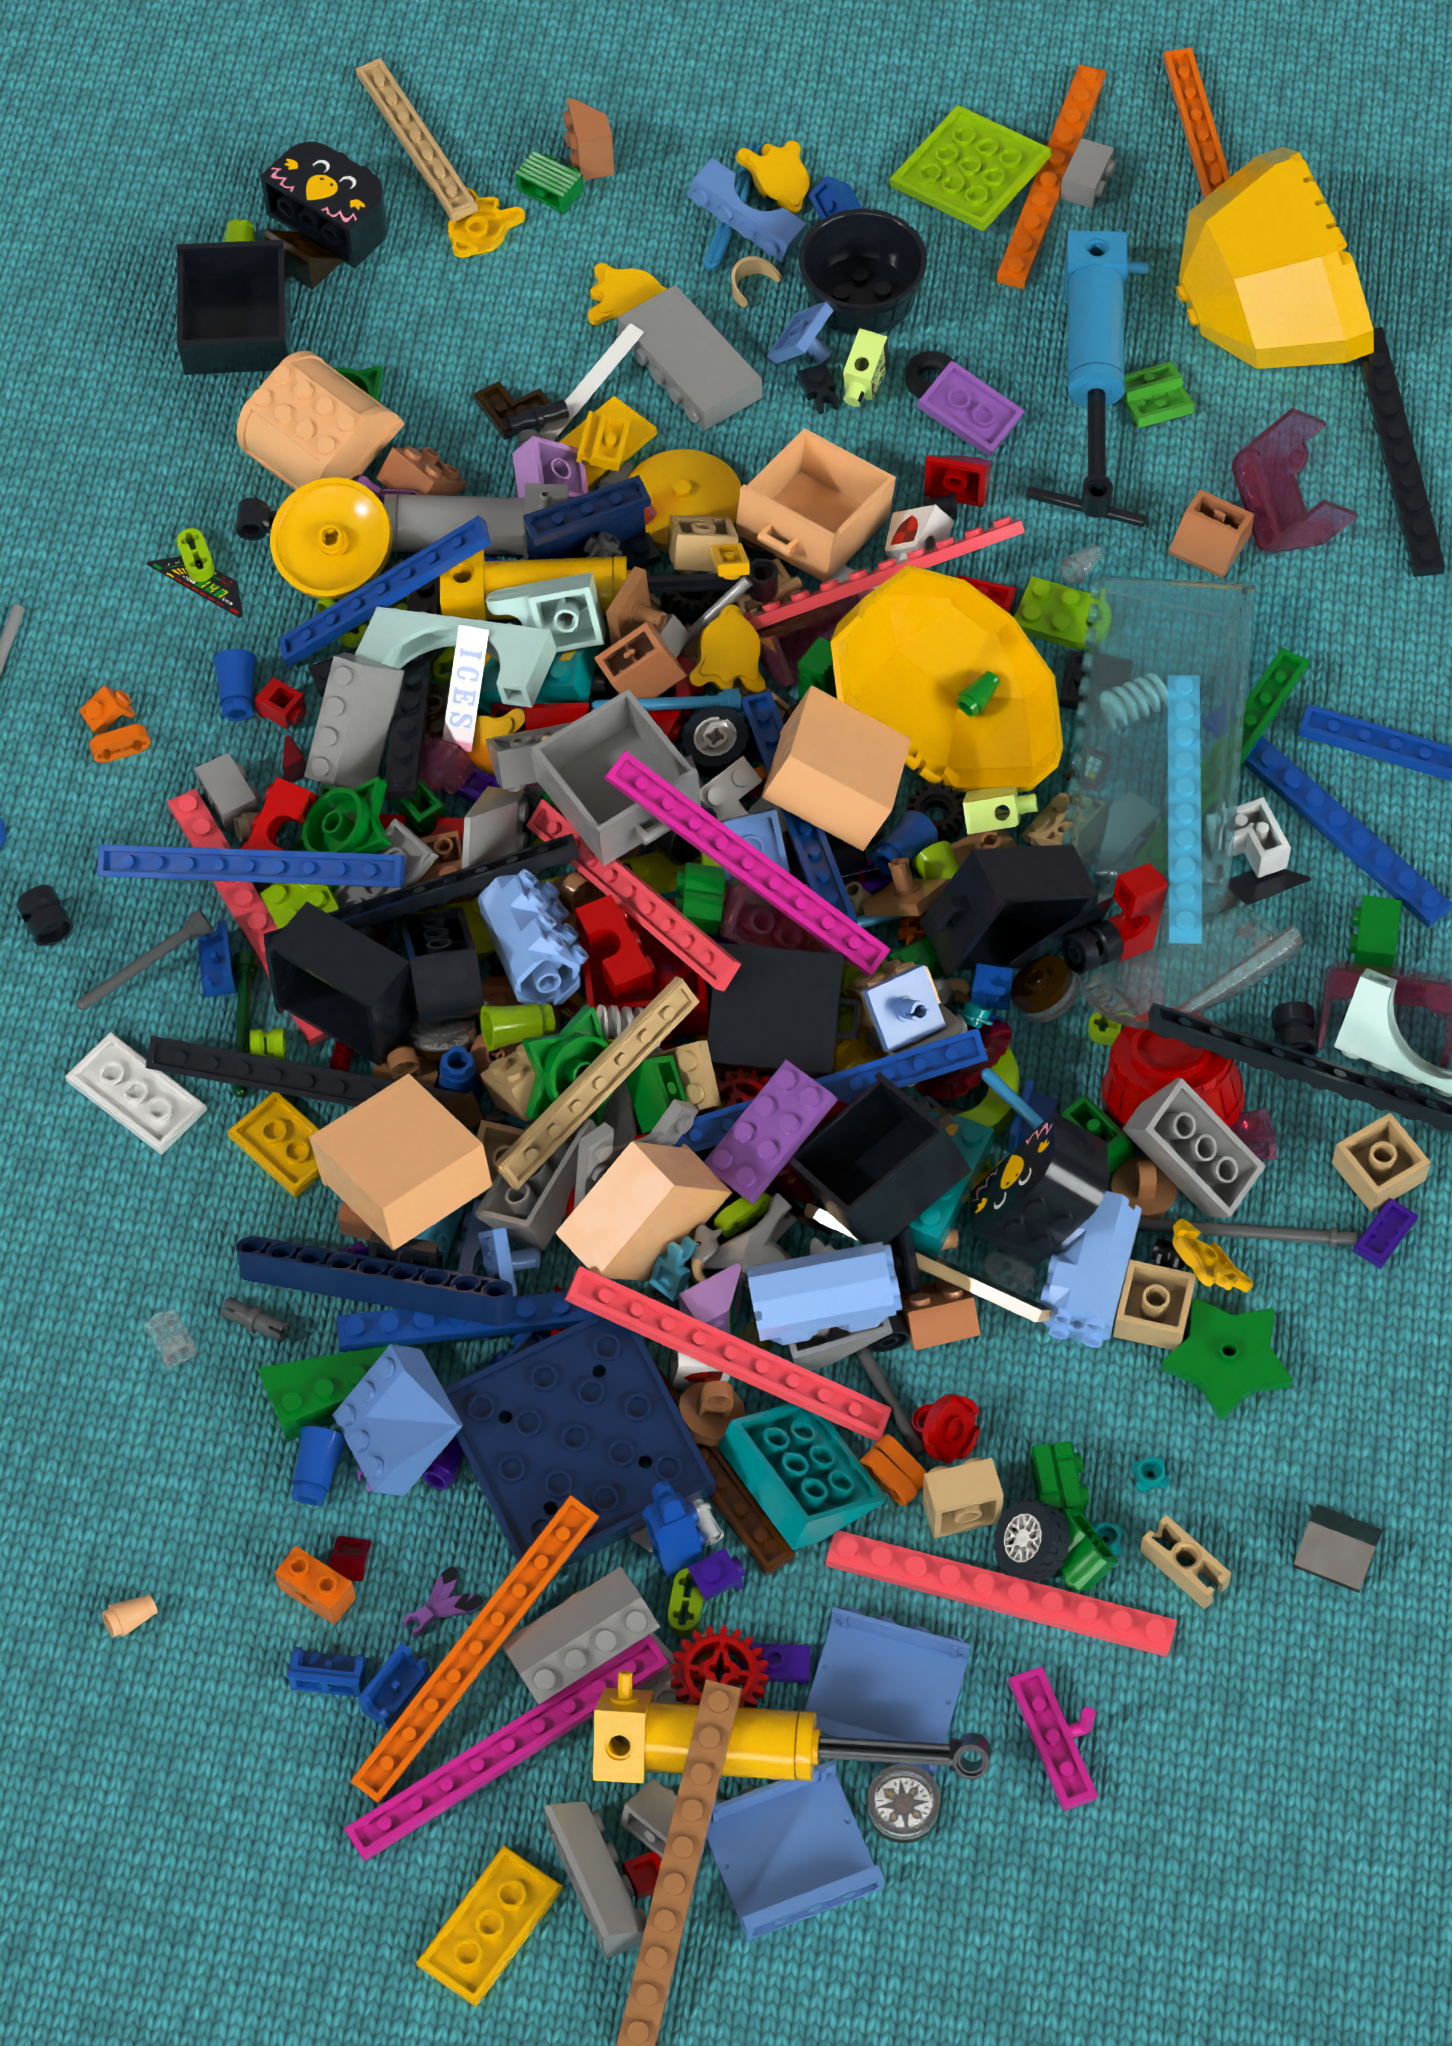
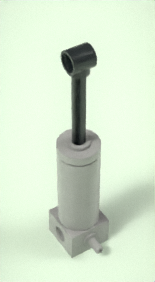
M525 483L524 498L385 494L384 507L389 514L393 530L391 552L418 553L479 515L486 521L491 544L484 548V554L523 555L524 560H528L523 515L568 500V485ZM245 498L238 503L237 535L250 541L262 539L266 533H271L272 524L278 511H272L271 506H268L267 503L258 498Z

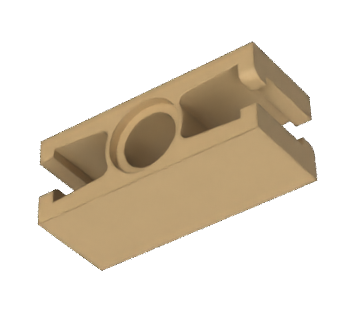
M1165 1515L1159 1521L1156 1534L1150 1530L1142 1537L1140 1552L1203 1609H1206L1213 1602L1214 1589L1211 1586L1207 1588L1197 1578L1200 1573L1218 1585L1217 1589L1221 1593L1229 1586L1232 1573L1169 1516ZM1156 1536L1160 1540L1164 1536L1172 1544V1550L1164 1548L1153 1537ZM1182 1557L1189 1558L1194 1564L1188 1567L1182 1566L1178 1563L1177 1559Z

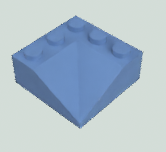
M393 1344L388 1346L333 1413V1417L372 1491L405 1496L463 1427L461 1420L422 1350Z

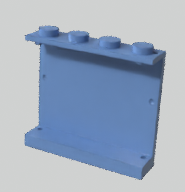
M833 1607L831 1625L804 1711L816 1712L817 1728H820L821 1736L945 1743L969 1660L970 1644L953 1635L941 1637L930 1634L929 1630L920 1626L908 1628L897 1625L894 1620L888 1617H868L851 1607H842V1609ZM894 1763L936 1775L938 1765Z
M820 1760L819 1765L814 1767L812 1782L797 1781V1779L795 1781L773 1779L771 1784L760 1788L757 1786L747 1787L741 1790L737 1797L729 1800L716 1799L706 1840L747 1941L883 1889V1874L879 1865L874 1866L837 1778L835 1760L826 1763L824 1760Z

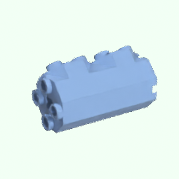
M526 869L521 870L517 875L496 877L478 897L480 915L517 1000L523 1004L537 1003L538 1005L553 1002L555 1006L563 1004L580 987L578 972H580V967L587 961L589 956L577 940L579 934L575 928L568 923L562 925L568 918L569 912L558 898L560 895L559 890L551 882L545 881L543 883L535 878Z
M1106 1191L1102 1202L1092 1216L1058 1246L1051 1256L1048 1268L1049 1275L1047 1283H1044L1040 1304L1052 1310L1050 1320L1043 1323L1049 1327L1048 1334L1053 1338L1060 1340L1069 1338L1081 1341L1086 1346L1097 1348L1101 1347L1102 1341L1109 1340L1111 1337L1142 1211L1137 1205H1135V1209L1128 1206L1130 1199L1122 1194Z
M882 1242L746 1268L760 1341L771 1340L781 1345L808 1341L819 1330L831 1327H839L849 1332L876 1328L887 1317L894 1316L896 1311L902 1310L890 1244L883 1245Z

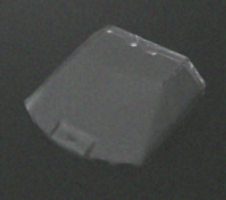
M1201 854L1202 944L1168 943L1167 889L1153 949L1122 962L1117 959L1108 964L1099 965L1098 968L1083 974H1076L1072 970L1071 972L1075 978L1076 987L1084 1000L1100 1015L1125 1026L1149 1029L1148 1011L1153 1002L1194 1016L1249 990L1299 954L1304 941L1294 926H1290L1283 932H1280L1237 898L1216 874L1206 857Z

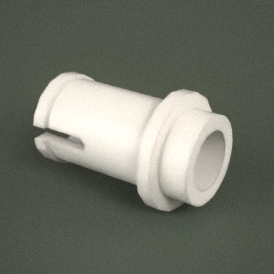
M703 1499L692 1502L700 1519V1522L695 1525L700 1528L706 1546L718 1542L724 1536V1533L709 1511L711 1509L710 1504L705 1503Z

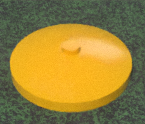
M691 449L669 450L646 459L628 477L629 479L639 475L651 498V506L644 508L646 533L649 532L657 549L667 552L670 515L731 518L736 528L740 488L742 486L732 468L716 456Z
M341 477L317 479L295 490L279 508L270 534V548L273 561L285 580L305 595L329 600L344 598L376 579L388 561L393 542L391 520L382 502L366 486L354 480Z

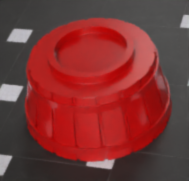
M1183 1011L1184 1013L1211 1021L1203 1016L1200 1017L1198 1014ZM1147 1014L1124 1027L1113 1042L1110 1049L1108 1068L1102 1083L1101 1106L1103 1112L1122 1130L1143 1101L1175 1079L1182 1078L1230 1128L1237 1121L1244 1107L1245 1093L1243 1080L1235 1059L1222 1058L1215 1052L1203 1048H1192L1185 1042L1173 1038L1159 1037L1149 1030Z

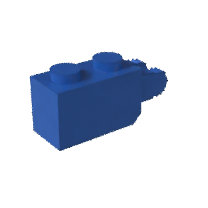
M666 1480L659 1481L653 1486L651 1493L653 1494L654 1503L647 1505L642 1515L653 1556L666 1578L677 1574L680 1570L703 1560L704 1556L701 1547L706 1546V1542L700 1528L695 1525L700 1522L695 1506L692 1502L686 1504L680 1492L675 1493L670 1482Z

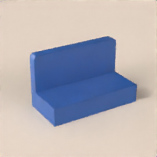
M828 175L808 195L821 220L840 211L862 208L849 184Z
M1028 1079L1021 1099L1045 1121L1053 1112L1056 1113L1059 1099L1034 1093L1035 1081ZM1016 1113L1010 1131L1008 1153H1011L1034 1131L1018 1113Z

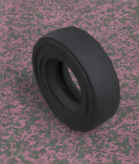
M925 351L915 355L910 359L905 369V383L909 391L920 399L933 384L923 381L920 377L921 373L927 369H935L942 373L951 360H954L947 354L938 351Z

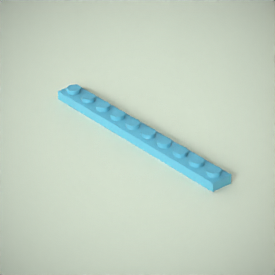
M1168 675V943L1202 944L1200 675Z

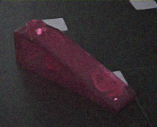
M740 880L730 884L723 901L720 923V936L736 945L837 954Z

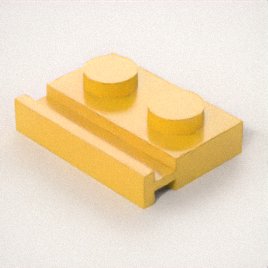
M588 411L576 462L581 463V460L588 461L591 466L619 472L631 420L606 414L596 416L593 415V411Z

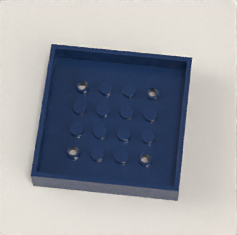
M594 1315L443 1388L463 1424L455 1438L517 1564L556 1515V1513L553 1515L546 1514L544 1511L546 1506L555 1505L558 1508V1512L570 1495L598 1515L599 1519L561 1569L646 1528L642 1512L647 1505L654 1503L651 1489L659 1481L667 1480L670 1482L674 1492H680L686 1504L698 1499H705L716 1493V1482L640 1334L599 1315ZM597 1368H603L606 1374L598 1378L593 1375V1372ZM502 1414H510L512 1416L511 1421L508 1423L500 1422L499 1418ZM647 1458L652 1461V1465L649 1468H642L639 1466V1462Z

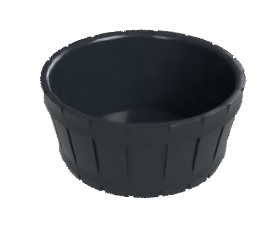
M851 209L850 211L837 212L830 217L822 219L806 234L799 250L801 277L807 288L811 307L827 302L833 309V312L825 324L849 335L856 334L857 336L859 328L880 334L888 331L889 328L892 329L897 326L911 311L917 291L924 279L927 253L924 242L921 241L922 238L912 226H909V223L881 210Z

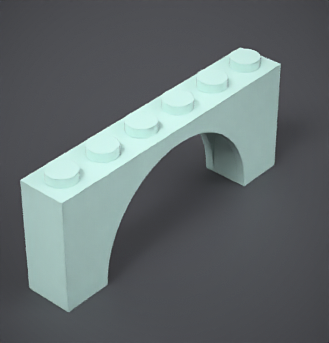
M377 607L355 653L357 656L401 669L409 661L423 653L442 647L456 646L459 625L489 630L486 653L491 655L500 664V672L496 684L502 703L532 708L557 649L551 630L541 627L534 628L511 623L504 624L481 619L474 620L426 612L406 611L397 608Z
M1367 968L1360 976L1334 1047L1340 1049L1341 1053L1349 1058L1365 1059L1372 1062V1066L1378 1070L1385 1072L1392 1070L1402 1074V1077L1410 1083H1424L1434 1087L1433 1090L1436 1093L1451 1097L1452 1070L1435 1066L1421 1058L1409 1047L1399 1031L1394 1015V993L1398 980Z

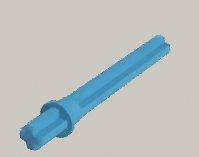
M752 143L749 145V150L762 156L761 149L763 146L761 144ZM738 164L739 172L734 187L738 197L745 203L753 183V177L746 168ZM720 220L703 260L706 270L717 271L734 231L731 226Z

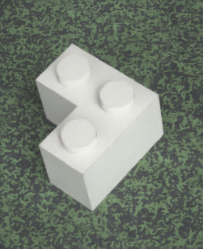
M742 756L699 789L700 800L717 813L719 821L745 815L748 812L738 800L761 783L762 780L745 757Z
M1264 797L1205 817L1202 839L1215 863L1245 853L1257 878L1287 868L1291 847Z

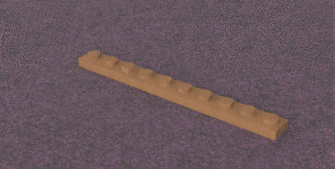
M710 1680L705 1681L616 2046H656L742 1688Z

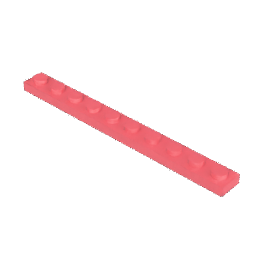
M1011 516L1003 517L993 521L994 527L983 530L982 527L970 529L964 532V538L954 541L953 537L942 539L935 543L936 548L925 551L924 547L912 550L906 553L908 557L898 562H896L895 558L887 559L878 563L879 568L867 572L866 568L850 573V579L838 583L837 579H833L820 584L821 590L809 593L808 589L792 594V600L780 604L779 600H775L762 605L763 611L751 615L750 610L742 612V614L755 630L879 586L907 565L926 569L1025 533L1021 520H1012Z
M196 788L167 801L171 813L192 848L232 849ZM212 881L251 949L259 956V962L269 977L263 934L278 928L252 882ZM290 1013L309 1047L329 1038L328 1035Z
M542 799L526 826L544 842L573 833L580 857L575 858L570 864L607 896L611 894L617 905L622 904L625 911L710 985L724 992L741 963L620 860L615 859L606 866H603L562 812L551 802Z
M579 1266L576 1270L565 1297L566 1301L875 1442L882 1438L892 1408L584 1267Z
M843 1531L834 1533L826 1559L827 1567L1164 1657L1169 1655L1177 1623L1175 1619Z

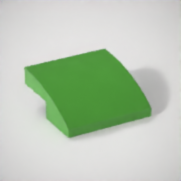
M1172 361L1125 374V392L1122 398L1138 428L1195 413L1194 402L1183 388V377Z

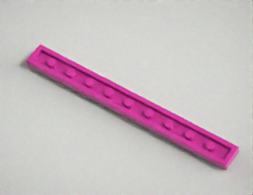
M624 751L604 779L802 928L837 954H844L845 960L869 978L891 950L627 751Z
M649 1634L344 1828L346 1834L363 1861H367L593 1717L594 1710L604 1688H618V1673L620 1671H630L633 1674L632 1689H637L670 1668L668 1660Z

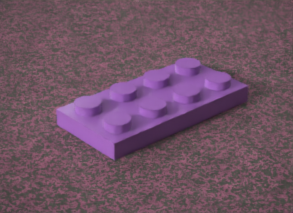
M785 1060L706 1158L704 1163L722 1182L753 1205L838 1099L800 1069Z

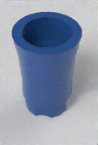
M244 649L221 651L214 656L213 662L218 679L222 716L228 718L229 721H242L251 718L253 715L252 706L254 705V675L257 657L254 653Z
M914 810L906 811L888 836L873 852L871 859L874 862L875 869L881 868L882 875L892 876L888 863L894 859L908 858L910 864L921 851L937 843V829L933 822L923 813Z
M450 1047V1050L442 1055L440 1061V1077L437 1087L465 1093L474 1091L479 1101L482 1095V1083L478 1079L476 1062L473 1055L468 1053L465 1047Z
M317 1426L301 1428L298 1459L292 1480L294 1485L291 1494L292 1499L312 1506L323 1505L326 1493H329L339 1459L347 1444L344 1435Z

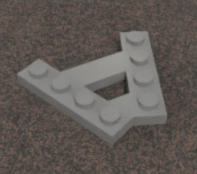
M674 1099L651 1133L634 1141L674 1147L682 1134H685L692 1127L694 1117L699 1110L690 1102ZM606 1122L579 1139L574 1210L631 1143L628 1142L613 1147L614 1129Z

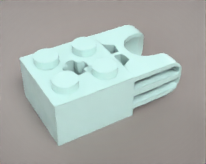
M592 572L503 588L491 592L486 598L487 607L493 615H512L519 619L523 626L541 627L551 630L557 649L556 653L604 644L607 628Z

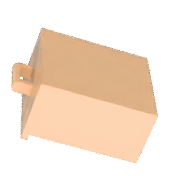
M804 428L747 486L743 485L740 488L735 530L740 537L775 554L780 559L822 582H827L889 519L896 477Z
M811 685L780 731L781 736L762 798L864 851L893 809L911 739Z
M409 1073L309 1136L322 1183L325 1186H329L393 1251L493 1186L483 1143Z
M632 1141L555 1233L590 1271L609 1279L650 1281L659 1255L667 1252L669 1243L675 1242L680 1246L684 1237L688 1236L690 1239H693L695 1229L699 1225H705L732 1192L686 1144H683L681 1147Z

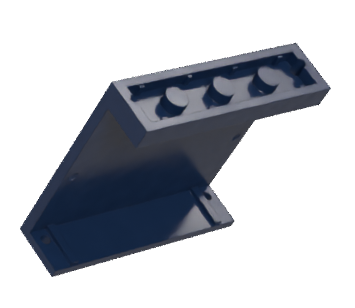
M637 475L523 515L528 560L584 558L588 553L583 551V548L591 534L598 537L600 532H607L615 536L620 543L645 534L644 508L651 506V498L640 476Z

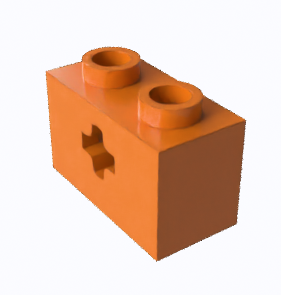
M298 1546L292 1549L274 1572L279 1589L333 1625L337 1624L356 1599L351 1581Z

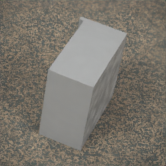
M629 689L531 747L537 782L603 866H606L641 843L646 846L671 830L604 779L624 751H627L701 807L697 770L689 765Z

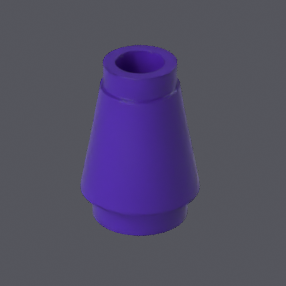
M453 1437L422 1475L424 1481L436 1489L444 1490L455 1481L463 1457L455 1437Z

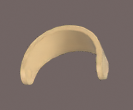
M756 256L744 257L732 269V296L743 308L748 305V302L737 288V284L742 278L752 274H762L769 276L776 282L782 280L780 272L763 258Z

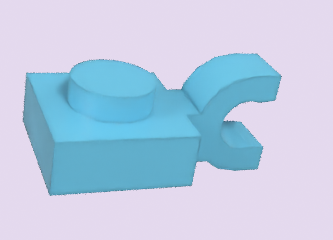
M688 1236L682 1239L680 1246L675 1242L669 1243L667 1252L658 1256L649 1281L650 1284L671 1301L679 1299V1294L685 1290L691 1273L684 1264L693 1255L697 1243Z

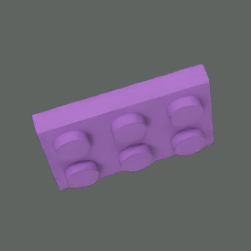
M952 360L920 398L916 406L989 458L1020 421L1025 412Z

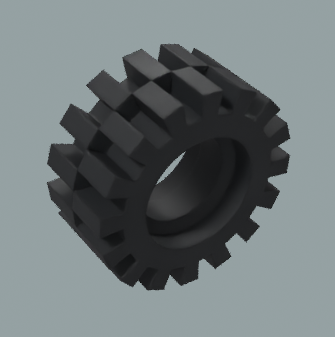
M719 591L662 593L660 607L667 614H674L678 620H681L683 626L686 625V622H690L691 626L717 602ZM684 597H690V598H693V599H695V600H689V599H686V598H684Z
M930 783L925 785V791L919 787L916 790V795H911L910 802H908V811L914 810L924 814L925 810L929 808L939 807L948 812V817L943 820H931L937 829V842H941L943 838L948 842L952 841V836L954 835L957 838L960 835V829L963 830L964 799H960V793L957 790L952 793L951 786L947 785L945 789H942V783H936V788H932Z

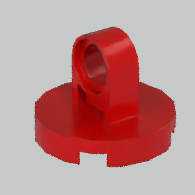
M956 1393L945 1394L936 1400L934 1404H925L919 1407L912 1417V1425L923 1436L924 1446L930 1457L947 1464H952V1461L957 1458L962 1460L966 1458L974 1448L980 1433V1427L975 1426V1414L980 1415L973 1400Z

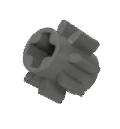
M600 532L598 537L591 534L583 548V551L588 553L586 558H614V556H621L623 551L618 549L620 541L607 532Z

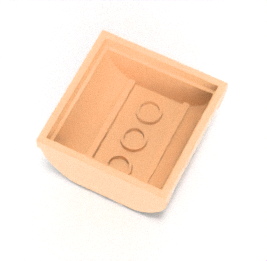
M299 351L284 358L244 404L238 419L236 436L238 446L243 452L293 490H297L301 486L317 479L341 477L353 480L358 475L361 476L405 423L397 414L383 406L333 369L319 356L310 351Z

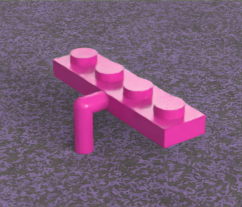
M1042 1666L1010 1677L1008 1684L1062 1811L1064 1812L1095 1801L1097 1799V1792L1074 1741V1738L1092 1731L1096 1716L1095 1710L1091 1707L1084 1708L1081 1712L1080 1721L1067 1725Z

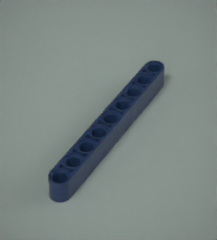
M258 1236L245 1237L236 1244L240 1277L247 1281L493 1326L506 1325L515 1319L512 1284L505 1280Z

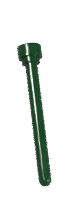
M241 951L233 955V970L236 972V976L239 977L235 1050L248 1052L251 981L259 970V956L253 952ZM233 1085V1093L236 1097L242 1098L246 1095L247 1087Z

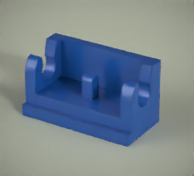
M226 920L217 921L216 931L210 932L204 937L200 935V939H197L204 997L236 993L229 930Z
M977 963L971 991V1002L989 1009L1009 1010L1013 969ZM989 1016L990 1019L997 1018L1003 1022V1018L1000 1016Z
M403 1643L398 1646L358 1697L361 1712L387 1730L391 1729L433 1674L429 1671L426 1660L424 1658L417 1660L411 1654L410 1648Z
M294 1647L288 1672L291 1689L359 1697L363 1692L368 1658L361 1654L354 1658L305 1652V1650H302V1647Z

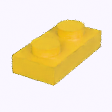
M742 543L711 545V558L719 577L735 580L741 578L742 575H750L749 560Z

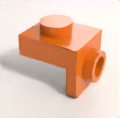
M105 685L79 710L93 733L98 735L106 731L121 715L132 718L136 714L130 706L132 702L130 697L121 689L116 691Z

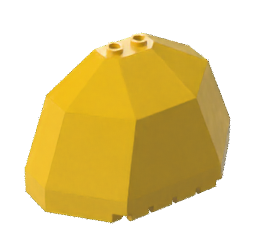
M1283 146L1254 157L1189 211L1179 273V286H1176V293L1181 303L1186 302L1189 308L1186 312L1192 326L1197 325L1201 336L1256 369L1347 363L1374 352V329L1355 263L1349 252L1342 251L1347 247V243L1339 227H1336L1337 223L1328 205L1325 203V199L1316 181L1313 180L1314 177L1306 161L1303 160L1300 152Z
M907 565L865 596L838 622L831 640L837 699L909 737L911 742L905 765L911 770L919 768L917 774L934 787H936V783H942V785L951 786L952 791L955 792L957 790L959 793L970 790L1017 786L1018 792L1031 791L1058 767L1063 751V739L1055 675L1015 618L967 581ZM986 671H990L998 677L1000 685L997 687L983 713L977 714L974 718L970 717L957 706L958 693Z

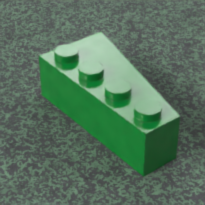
M389 1345L257 1368L263 1389L286 1441L288 1442L300 1437L302 1427H324L336 1422L333 1413Z

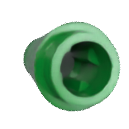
M986 671L958 693L957 706L962 712L973 718L977 714H982L1000 685V680L992 672Z

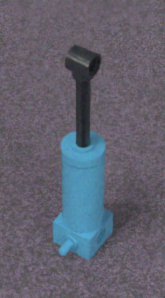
M1068 230L1064 267V301H1068V393L1075 403L1087 407L1088 476L1083 481L1081 508L1086 515L1100 518L1109 513L1113 495V484L1110 478L1106 476V406L1116 403L1125 392V282L1128 279V273L1147 274L1149 272V263L1129 261V255H1127V232Z

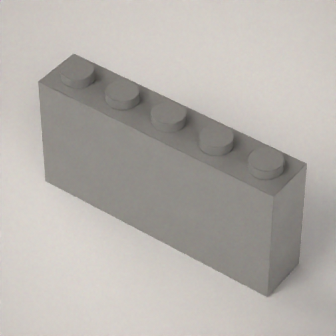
M676 285L617 317V337L621 335L630 323L644 331L630 349L634 353L635 359L641 366L645 365L654 381L658 385L662 384L665 387L671 400L675 404L679 403L685 410L689 420L692 423H697L703 431L762 398V378Z

